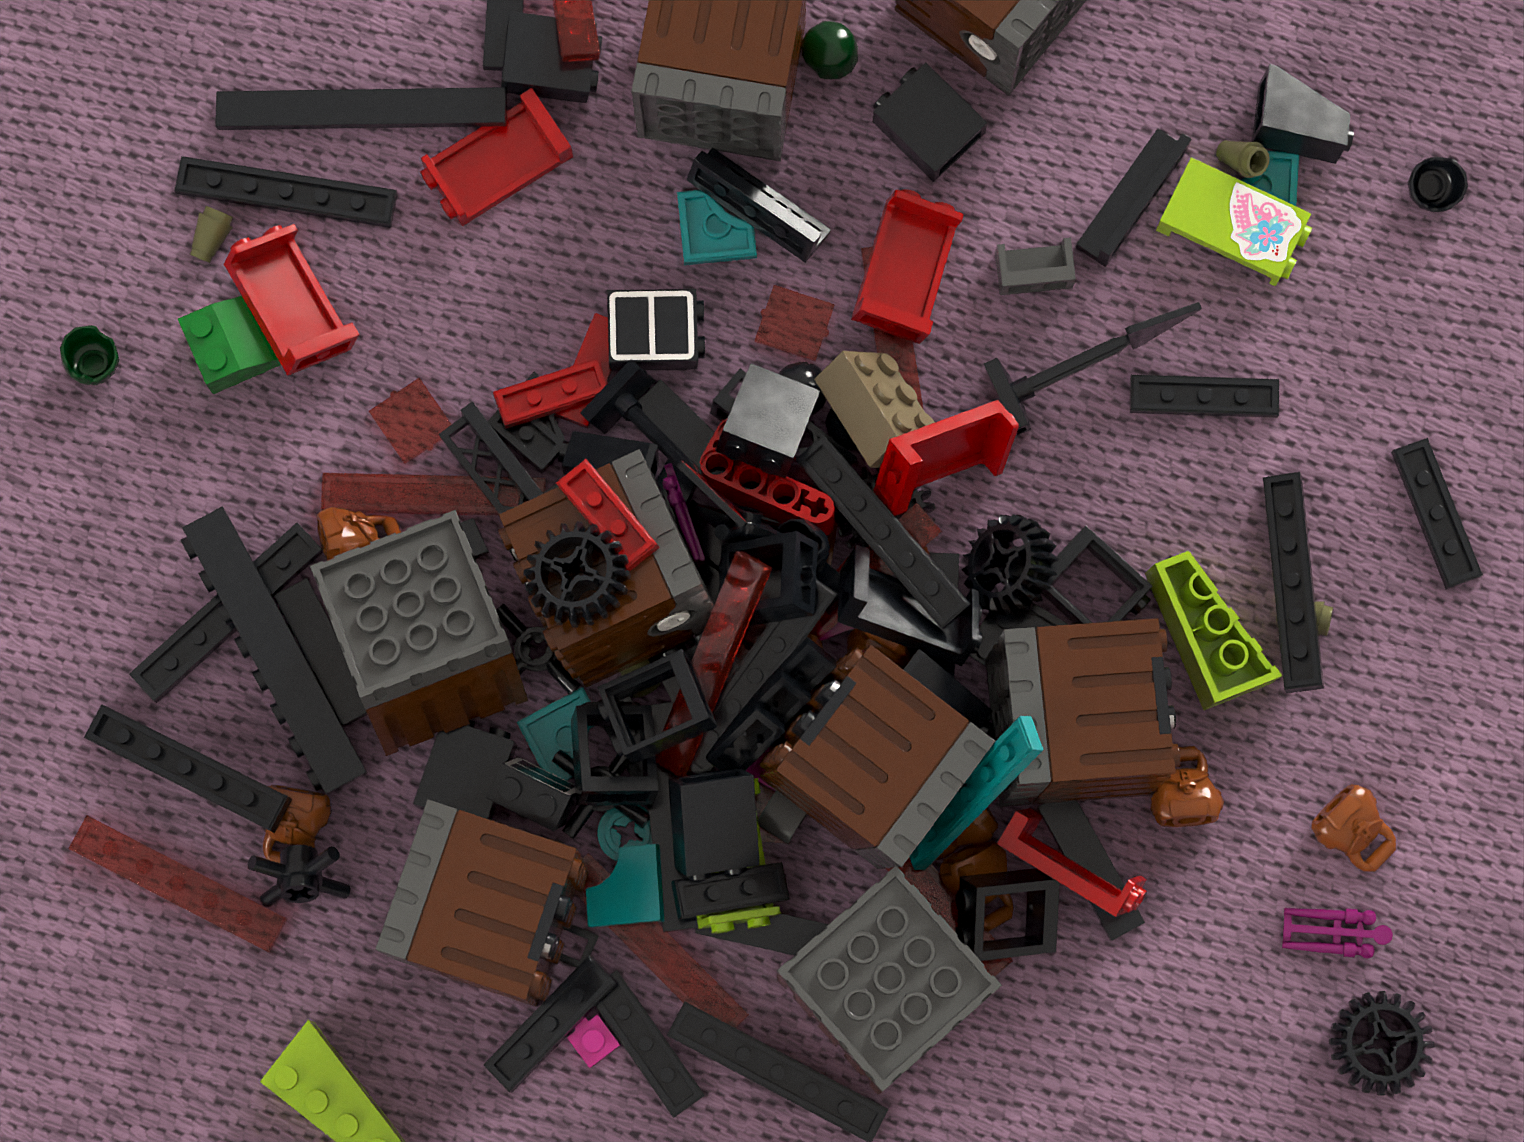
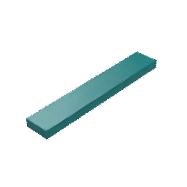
M1019 716L985 754L910 855L914 870H925L1044 750L1031 716Z

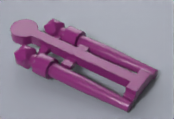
M671 463L664 465L668 477L663 479L662 484L667 492L669 505L673 513L676 514L693 561L696 563L697 568L703 567L707 562Z
M1284 908L1282 948L1343 954V957L1355 958V955H1360L1362 958L1369 959L1373 957L1375 950L1371 944L1361 945L1363 938H1371L1378 945H1386L1392 940L1393 933L1385 925H1379L1374 930H1364L1363 924L1372 925L1376 921V914L1371 910H1366L1362 913L1358 912V909L1347 908L1345 911ZM1292 916L1334 920L1333 927L1292 924ZM1342 921H1345V924H1357V928H1341ZM1291 932L1332 935L1333 943L1290 941ZM1341 936L1356 937V943L1344 942V944H1340Z

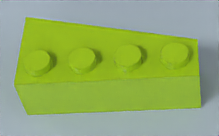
M1189 551L1155 563L1144 573L1147 581L1152 585L1153 595L1203 710L1272 684L1282 677L1276 666H1272L1261 652L1263 649L1255 638H1251L1238 621L1240 618L1232 607L1228 608L1217 593L1218 589Z
M308 1020L260 1081L335 1142H406L314 1021Z

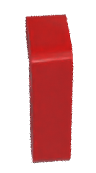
M727 419L723 420L718 425L701 456L700 469L702 477L732 502L763 512L764 516L780 523L791 518L813 522L826 535H829L834 530L836 524L834 502L831 497L787 476L784 479L776 475L767 474L759 468L741 461L731 460L726 455L716 452L715 450ZM714 467L726 469L723 473L717 475L709 472ZM750 481H754L760 484L758 487L754 489H745L744 487H742L745 483ZM782 496H789L793 499L788 504L776 502Z

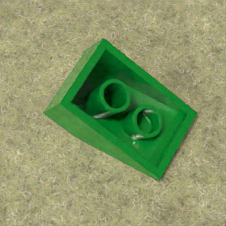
M242 296L210 304L178 318L203 379L212 394H216L281 365Z

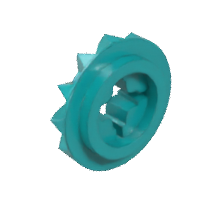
M637 805L638 807H640L642 810H644L646 813L649 814V811H648L647 809H645L644 807H642V806H640V805ZM613 808L602 816L598 825L597 837L603 852L612 860L618 862L622 836L616 829H613V826L626 828L629 823H632V820L616 808ZM650 820L643 828L634 823V832L643 839L642 842L630 839L623 847L653 844Z

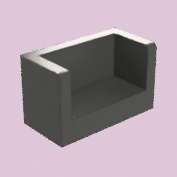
M1071 237L1063 238L1059 246L1005 251V244H997L995 258L1000 295L1073 288L1076 277Z

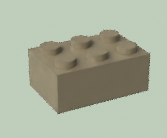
M842 351L814 380L870 468H881L889 439L935 422L931 416L924 412L917 401L915 390L905 382L898 371L897 362L887 353Z

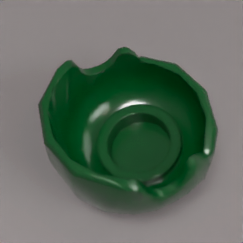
M822 21L810 28L802 39L801 49L806 65L817 73L819 78L841 79L851 73L858 62L856 40L852 32L842 23Z
M96 326L75 327L64 336L60 346L61 361L65 371L72 379L79 383L98 385L104 383L115 374L119 363L117 347L114 340L100 332Z

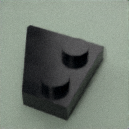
M534 371L526 381L537 378L539 375ZM498 410L488 420L499 437L541 474L558 457L562 442L565 440L561 428L555 419V414L507 429L504 428Z

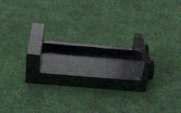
M855 545L840 569L837 622L917 651L920 649L928 655L959 666H963L971 653L975 654L979 650L982 642V633L979 632V621L983 609L982 606H979L978 590L971 589L966 598L972 605L943 630L898 578L869 568V549Z

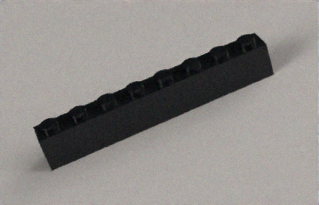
M223 506L182 527L187 537L181 539V542L191 560L196 557L199 558L204 570L198 574L208 592L216 590L222 603L216 607L225 624L228 626L234 623L240 636L234 640L244 659L252 656L258 668L252 674L262 692L269 689L276 702L271 704L270 707L279 724L282 725L287 722L294 735L289 737L288 740L297 757L300 758L305 755L312 767L306 771V774L316 792L323 788L325 793L329 795L366 775L365 767Z

